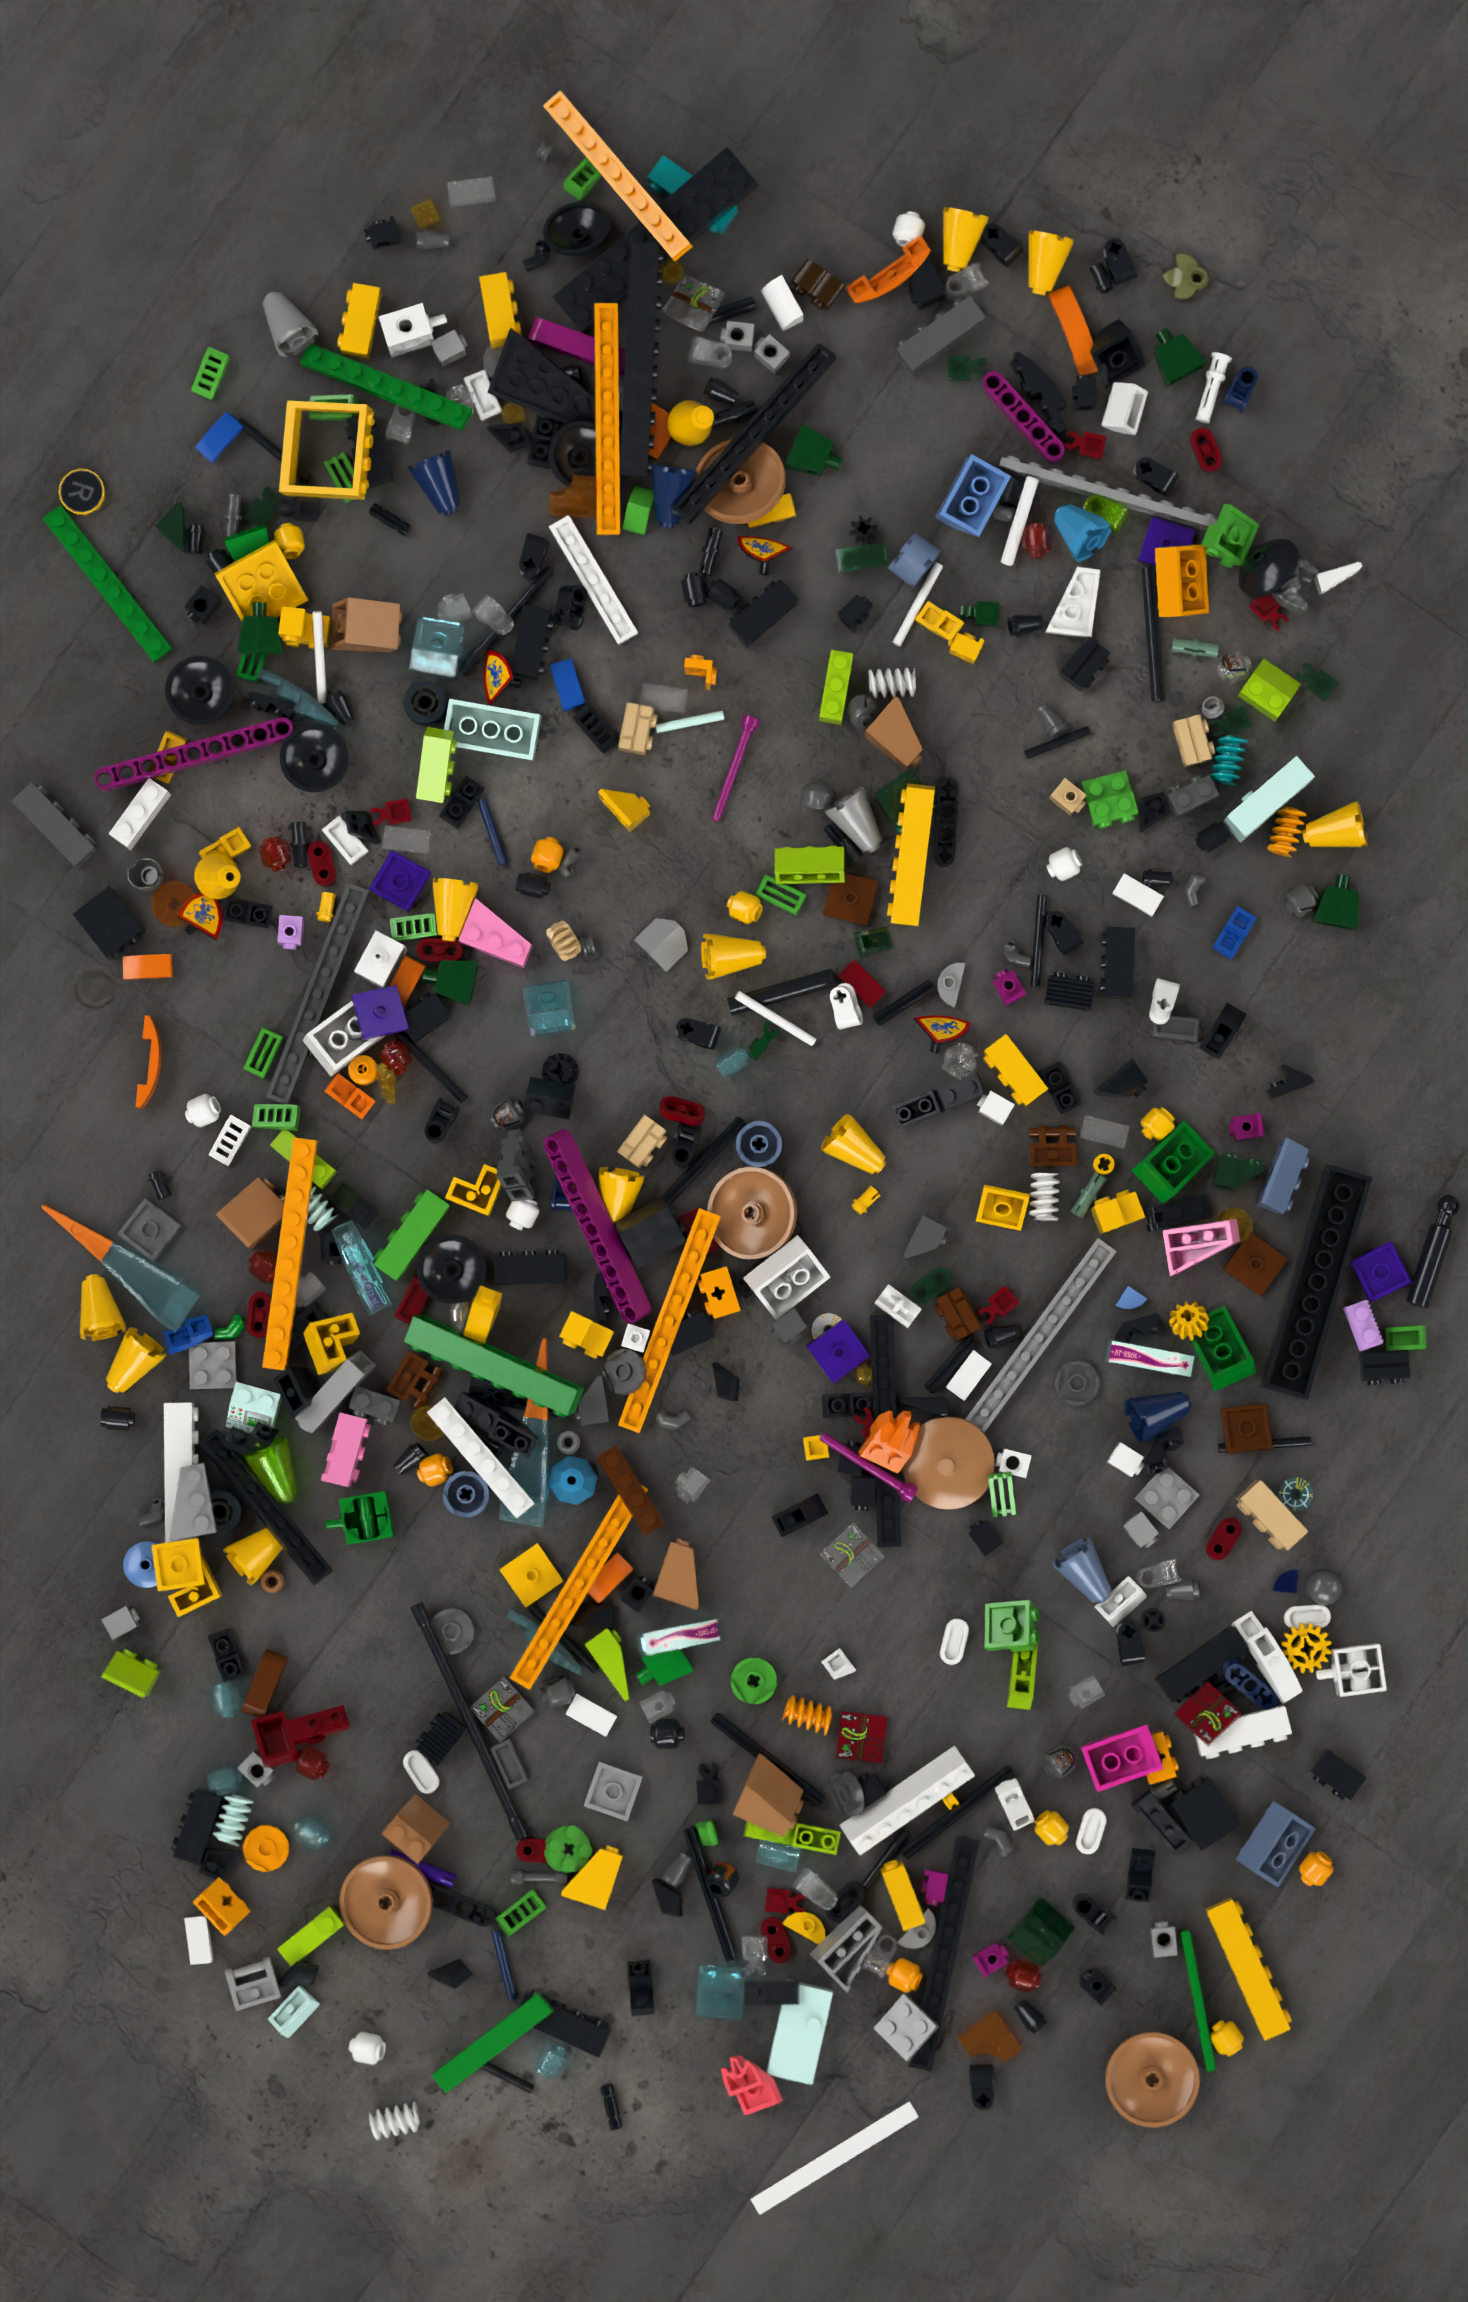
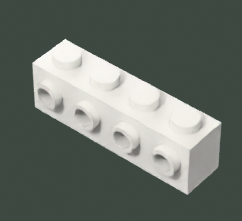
M1280 1705L1271 1709L1241 1715L1209 1747L1195 1734L1194 1736L1199 1755L1206 1756V1759L1220 1756L1219 1752L1228 1750L1229 1753L1241 1751V1746L1250 1744L1251 1748L1265 1745L1264 1740L1272 1738L1274 1742L1285 1740L1288 1734H1292L1286 1708L1284 1705Z

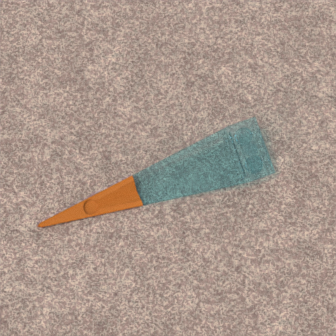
M42 1205V1209L95 1256L156 1320L175 1333L179 1330L201 1296L200 1292L185 1283L182 1278L48 1205Z
M546 1338L541 1342L536 1366L547 1370ZM528 1398L522 1423L539 1438L529 1458L514 1451L508 1473L530 1497L534 1505L516 1519L501 1501L499 1520L544 1527L546 1525L549 1502L548 1407L536 1406L532 1403L533 1400Z

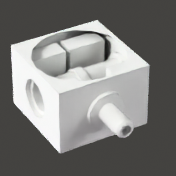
M423 303L379 316L391 358L430 346V342L434 340L432 327L447 323L445 314L429 318V315L425 313ZM405 329H411L408 332H403Z
M375 931L354 972L357 976L380 988L388 987L408 950L405 945Z
M1378 1643L1330 1649L1332 1651L1331 1669L1318 1670L1316 1672L1318 1680L1333 1678L1336 1695L1340 1697L1387 1691L1381 1647Z

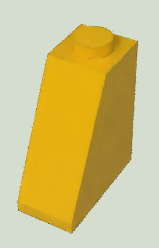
M480 1285L473 1301L463 1336L485 1344L499 1313L502 1293Z
M606 1845V1848L601 1847L563 1888L561 1896L605 1910L623 1854L619 1853L620 1849L610 1845Z
M892 1860L885 1863L884 1867L880 1868L903 1930L906 1931L926 1923L902 1860L898 1862L897 1860Z

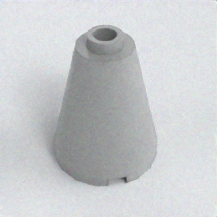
M273 291L265 296L262 304L276 351L280 356L288 357L286 353L290 352L293 355L299 354L306 350L310 343L313 344L315 342L313 337L315 334L318 336L316 327L281 292Z
M859 787L852 791L853 796L852 794L844 795L835 801L833 806H828L824 812L863 852L868 850L871 853L881 847L880 842L883 839L864 787Z

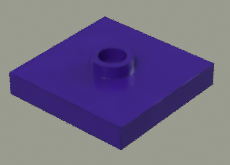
M1152 517L1138 561L1156 567L1155 548L1191 545L1196 530Z
M391 850L369 890L409 913L432 873Z
M397 985L351 996L363 1040L409 1029Z
M1392 1241L1349 1261L1370 1303L1412 1283Z
M841 1319L806 1345L833 1384L870 1357L844 1319Z

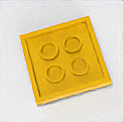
M275 540L214 573L241 621L243 616H253V602L267 603V616L279 617L281 616L282 606L295 608L308 601Z

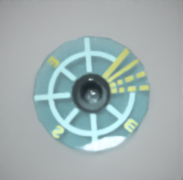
M1291 1477L1280 1486L1279 1500L1288 1510L1302 1511L1311 1504L1313 1489L1305 1479Z

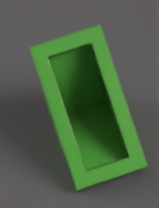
M634 486L628 501L623 530L645 535L654 504L653 490Z
M1425 1326L1385 1328L1386 1351L1426 1349Z

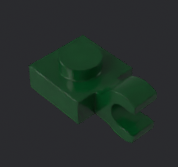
M977 601L976 608L961 606L959 618L975 619L976 626L998 627L1000 603Z
M770 1020L763 1026L764 1035L761 1039L756 1037L748 1047L751 1050L749 1056L756 1061L781 1031L778 1027L774 1033H770L767 1029L771 1024Z

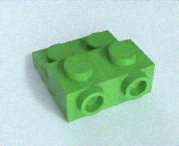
M1224 504L1216 525L1209 524L1201 545L1206 548L1205 553L1207 555L1221 558L1220 564L1230 568L1233 565L1243 566L1260 524L1231 504Z
M1126 770L1081 782L1083 792L1086 794L1085 800L1093 827L1099 826V829L1113 826L1112 822L1121 820V823L1135 820L1134 816L1138 815V809Z
M1030 1600L985 1604V1649L987 1651L1010 1649L1012 1652L1035 1650V1644L1039 1643V1633L1037 1629L1035 1630V1621H1039L1038 1608Z

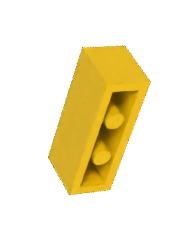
M506 272L479 277L491 349L504 347L510 328H513L521 335L520 323L514 320V315L518 314L516 301H511L510 294L514 293L513 281L507 279Z
M353 283L352 290L348 289L346 303H349L348 312L344 311L342 325H345L343 334H339L337 344L338 347H341L342 355L369 360L382 296L379 287Z
M1007 1034L984 1050L985 1057H983V1060L991 1069L995 1067L999 1073L997 1078L1004 1087L1008 1085L1013 1091L1011 1096L1018 1105L1023 1104L1026 1107L1048 1090L1047 1086Z

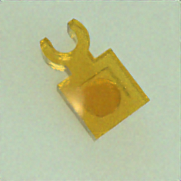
M384 1063L378 1064L375 1068L378 1083L381 1086V1095L383 1099H386V1104L389 1106L396 1103L394 1095L396 1078L393 1071L388 1070Z

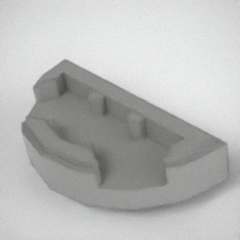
M954 963L947 966L941 972L937 982V991L940 998L946 1005L953 1008L956 1006L965 963Z
M929 1908L923 1913L926 1923L908 1929L897 1941L898 1944L905 1948L916 1949L925 1946L931 1941L935 1934L936 1921L934 1914Z

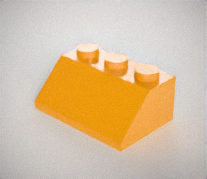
M1201 544L1155 548L1159 617H1179L1209 613L1206 548Z

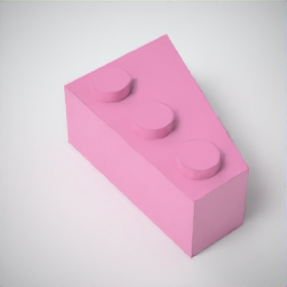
M475 898L458 940L459 943L525 968L532 945Z
M1237 1218L1163 1230L1170 1276L1176 1275L1240 1242Z
M339 1413L330 1453H328L326 1459L325 1473L322 1474L321 1481L345 1487H352V1483H357L360 1470L356 1469L358 1460L362 1461L364 1457L365 1447H362L364 1438H368L371 1425L368 1424L369 1419Z

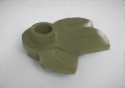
M1177 254V268H1173L1163 274L1164 281L1169 286L1176 288L1175 298L1178 299L1190 298L1196 290L1203 289L1209 280L1208 273L1203 268L1198 267L1193 257L1186 254ZM1199 276L1201 281L1196 283L1193 281V277Z

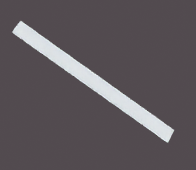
M909 2101L750 2200L759 2215L919 2116Z

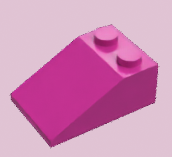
M1147 1724L1112 1734L1081 1746L1097 1792L1163 1769Z

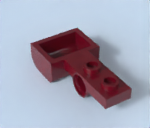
M344 1705L287 1721L284 1711L250 1720L262 1763L266 1768L297 1760L295 1748L297 1744L303 1742L308 1744L319 1743L325 1740L328 1735L350 1729Z

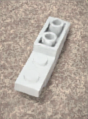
M1252 1611L1234 1621L1231 1626L1234 1627L1257 1661V1668L1280 1701L1284 1704L1300 1694L1302 1688L1285 1655L1267 1627L1263 1628Z

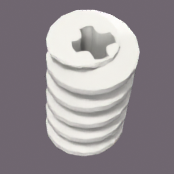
M915 667L912 674H910L908 668H905L903 675L899 668L895 669L894 675H892L890 669H886L885 675L882 674L881 669H878L875 676L872 670H869V692H872L875 699L878 697L879 692L882 693L883 698H886L888 691L891 692L893 698L896 696L897 691H900L901 696L905 697L907 690L911 697H914L916 690Z
M1031 1174V1178L1037 1180V1182L1030 1184V1187L1037 1190L1030 1193V1196L1036 1199L1030 1202V1206L1036 1208L1029 1212V1215L1036 1217L1033 1220H1058V1217L1052 1215L1053 1212L1059 1211V1208L1052 1206L1053 1203L1059 1202V1199L1053 1197V1194L1059 1193V1190L1053 1187V1185L1060 1183L1059 1180L1053 1178V1176L1058 1174Z
M415 2101L413 2102L412 2109H409L405 2103L403 2111H400L398 2106L395 2105L394 2113H391L389 2108L386 2107L385 2115H382L380 2110L376 2109V2116L373 2117L369 2111L372 2133L377 2140L381 2139V2133L386 2138H389L391 2130L395 2136H398L400 2128L404 2134H407L409 2126L413 2132H417L418 2124L420 2125L418 2108Z

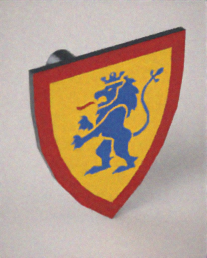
M737 536L740 549L748 557L760 562L759 574L763 576L768 575L769 561L793 549L789 545L768 538Z
M487 651L483 675L484 690L488 704L492 706L507 686L520 688L522 680L515 678L512 667L504 655L496 651Z
M202 893L191 896L180 908L177 918L189 924L185 929L187 934L192 935L196 930H199L216 941L222 927V912L218 900L211 899Z
M930 1015L914 1018L916 1023L931 1038L930 1052L932 1053L939 1052L940 1044L953 1042L963 1037L971 1025L970 1022L949 1016Z

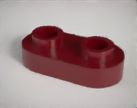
M1206 428L1194 430L1190 437V445L1197 462L1204 472L1214 473L1222 464V456L1213 434ZM1202 437L1205 439V443L1199 444L1197 439ZM1206 459H1213L1214 464L1208 465Z
M315 841L307 849L312 875L318 885L328 887L335 882L337 877L331 850L325 842ZM320 848L323 850L321 856L314 854L316 849ZM322 871H328V877H320Z
M425 938L418 943L417 954L425 962H440L441 960L459 961L463 955V948L457 940L451 942L444 941L441 938ZM426 947L433 948V952L429 955L425 954L424 950ZM449 948L456 949L454 955H448L447 951Z
M667 1096L660 1102L659 1113L666 1119L696 1126L703 1122L705 1109L698 1103Z
M256 1292L249 1299L247 1330L251 1336L256 1338H262L267 1335L272 1298L265 1292ZM260 1299L265 1300V1306L259 1308L257 1305ZM257 1322L263 1324L261 1331H257L255 1328Z
M1228 1517L1220 1521L1206 1543L1205 1550L1208 1557L1213 1560H1222L1227 1557L1242 1532V1526L1237 1519ZM1228 1525L1234 1526V1532L1231 1534L1226 1531ZM1217 1544L1222 1547L1220 1553H1215L1214 1546Z
M522 1839L516 1848L517 1856L524 1862L548 1863L544 1852L547 1844L546 1839ZM526 1846L532 1848V1853L529 1855L523 1851Z
M768 1917L761 1923V1935L770 1959L775 1963H784L791 1956V1946L781 1920L776 1917ZM770 1925H774L777 1928L773 1934L767 1930ZM779 1947L784 1949V1954L781 1956L775 1953V1950Z

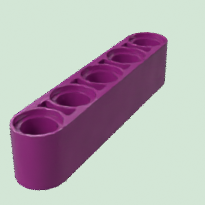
M535 318L527 339L529 342L595 366L594 337L541 318ZM618 346L619 375L625 377L626 349Z
M988 372L984 376L982 383L984 393L1047 463L1056 464L1060 462L1064 453L1062 442L999 372ZM994 379L999 383V386L997 388H990L987 385V381ZM1010 396L1013 398L1014 403L1012 405H1005L1002 402V398ZM1025 413L1028 415L1029 420L1027 422H1020L1017 415ZM1040 430L1044 433V437L1042 439H1035L1032 432ZM1056 447L1059 450V455L1051 456L1048 454L1047 449Z

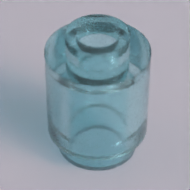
M735 1046L719 1056V1060L714 1063L725 1078L728 1075L731 1077L748 1066L747 1060L750 1058L743 1047L738 1049Z

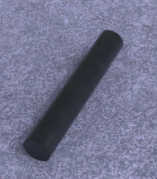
M830 968L744 994L763 1006H768L836 986ZM735 996L727 998L732 1016L752 1010L736 1000Z

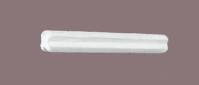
M1030 476L1026 478L1001 559L1002 564L1012 566L1039 482L1037 478Z

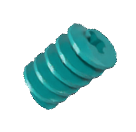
M1225 735L1218 739V743L1222 746L1216 748V752L1220 755L1215 756L1214 760L1219 764L1212 766V769L1217 773L1211 774L1210 777L1217 783L1237 786L1232 781L1233 779H1240V776L1234 772L1242 770V767L1237 765L1236 762L1244 761V758L1239 756L1238 753L1246 752V749L1242 748L1240 744L1248 743V740Z

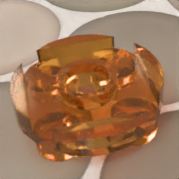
M166 882L152 896V912L160 923L168 927L178 928L185 926L187 923L177 918V915L184 902L196 894L189 886L182 882ZM173 898H177V902H181V906L177 907L175 911H173L172 907L168 906L173 901Z

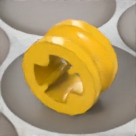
M1100 1154L1093 1162L1094 1170L1100 1175L1109 1174L1114 1168V1159L1108 1154ZM1100 1158H1104V1161L1106 1159L1109 1160L1108 1170L1103 1171V1168L1101 1170L1098 1168Z
M952 1792L942 1798L949 1810L952 1809L953 1805L959 1804Z

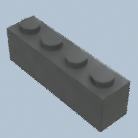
M968 296L966 299L963 297L959 298L952 304V309L947 312L945 310L941 311L934 317V322L929 325L923 324L915 331L916 334L910 339L905 337L897 344L898 347L895 354L911 376L985 323L986 316L971 296Z
M30 782L11 801L69 862L79 869L98 851L93 846L96 842L88 833L83 836L77 830L80 825L72 817L67 819L62 814L64 809L56 800L51 803L46 798L49 793L40 784L35 786Z

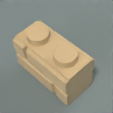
M633 703L626 704L618 750L639 755H646V750H651L653 737L649 736L651 727H656L658 716L654 714L653 707Z
M1195 715L1173 722L1172 726L1184 768L1210 762L1213 759L1212 755L1215 754V749L1212 741L1208 742L1206 733L1209 732L1206 719L1202 720L1201 715Z
M643 1115L617 1153L639 1169L642 1165L647 1167L654 1157L651 1154L655 1147L660 1149L667 1140L665 1136L667 1131L649 1117Z

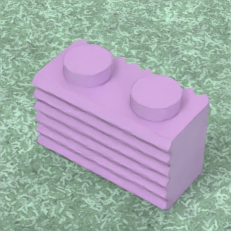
M1367 1300L1343 1308L1359 1351L1377 1346L1384 1341L1381 1339L1382 1336L1379 1335V1327L1374 1322V1314L1371 1313L1372 1310L1369 1309L1370 1305H1368L1369 1301Z

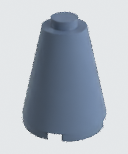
M1087 1537L1086 1542L1083 1539H1079L1068 1545L1060 1552L1062 1556L1058 1560L1056 1557L1052 1560L1053 1567L1092 1603L1098 1602L1100 1604L1110 1597L1111 1588L1090 1537Z

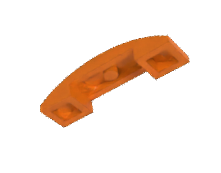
M920 235L902 247L905 255L869 280L863 275L845 287L853 301L859 303L877 298L907 280L921 266L931 251L923 237Z
M1070 286L1048 293L1055 315L1058 316L1072 352V358L1078 374L1091 375L1098 372L1090 354L1094 343Z
M147 1015L144 1018L142 1038L151 1041L147 1085L138 1084L135 1107L138 1109H143L152 1097L158 1083L162 1061L159 1033L153 1018Z

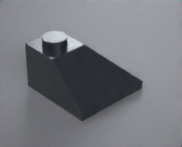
M1120 319L1099 330L1090 354L1104 387L1108 388L1114 382L1120 381L1145 366L1131 330Z
M1131 1059L1100 1085L1094 1093L1096 1096L1130 1098L1134 1094L1137 1098L1147 1089L1144 1085L1148 1080L1136 1062Z

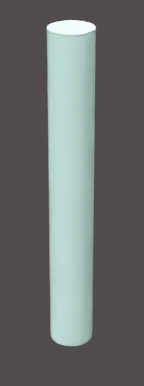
M723 711L656 724V731L661 733L724 720Z

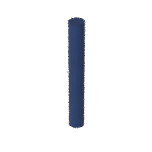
M486 798L478 800L477 802L498 865H506L507 860Z
M500 1929L495 1930L491 1933L508 2000H513L517 1998L501 1931Z

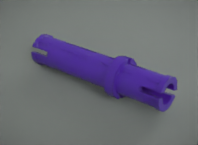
M391 1849L389 1855L398 1856L410 1861L419 1868L426 1878L452 1888L453 1882L445 1879V1877L455 1880L457 1874L423 1861L417 1864L409 1856Z

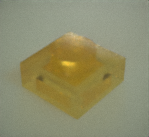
M431 198L410 208L420 230L441 221Z

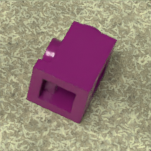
M1004 969L994 975L996 979L992 984L1005 1007L1026 996L1027 993L1013 970L1008 972L1007 969ZM1007 981L1013 984V988L1010 990L1004 987V983Z
M1261 1113L1232 1117L1231 1123H1228L1229 1135L1234 1136V1141L1264 1136ZM1243 1123H1248L1250 1125L1249 1131H1244L1242 1129Z
M924 1868V1875L928 1876L927 1879H923L921 1893H925L924 1903L938 1905V1901L944 1902L948 1873Z
M996 1941L971 1956L985 1978L1008 1964L1006 1958L1009 1957V1954L1003 1944L998 1946ZM995 1955L997 1960L994 1963L988 1962V1957Z

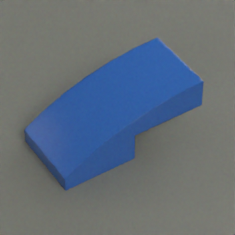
M226 412L210 428L195 448L211 463L215 462L227 445L233 443L245 426L229 412Z
M572 658L551 664V672L563 711L584 706L585 701Z
M1237 906L1212 949L1232 960L1257 917Z
M207 1315L184 1320L185 1326L163 1332L169 1355L193 1347L213 1335Z

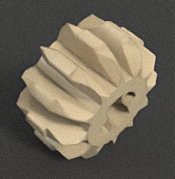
M563 920L558 923L556 922L547 929L546 935L561 960L567 961L576 957L581 952V945L567 922Z

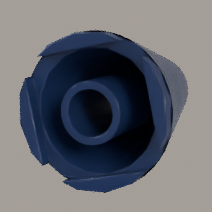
M450 450L445 451V457L440 453L415 463L417 467L415 469L413 465L408 466L409 472L439 514L444 513L445 516L457 512L456 507L460 506Z
M652 465L651 474L656 521L660 522V527L674 528V524H679L681 518L673 513L672 507L693 485L696 478V470Z
M1182 1392L1134 1397L1125 1400L1124 1404L1125 1415H1130L1132 1421L1128 1423L1135 1438L1139 1442L1143 1441V1443L1149 1441L1189 1414L1192 1407L1189 1396L1184 1395Z

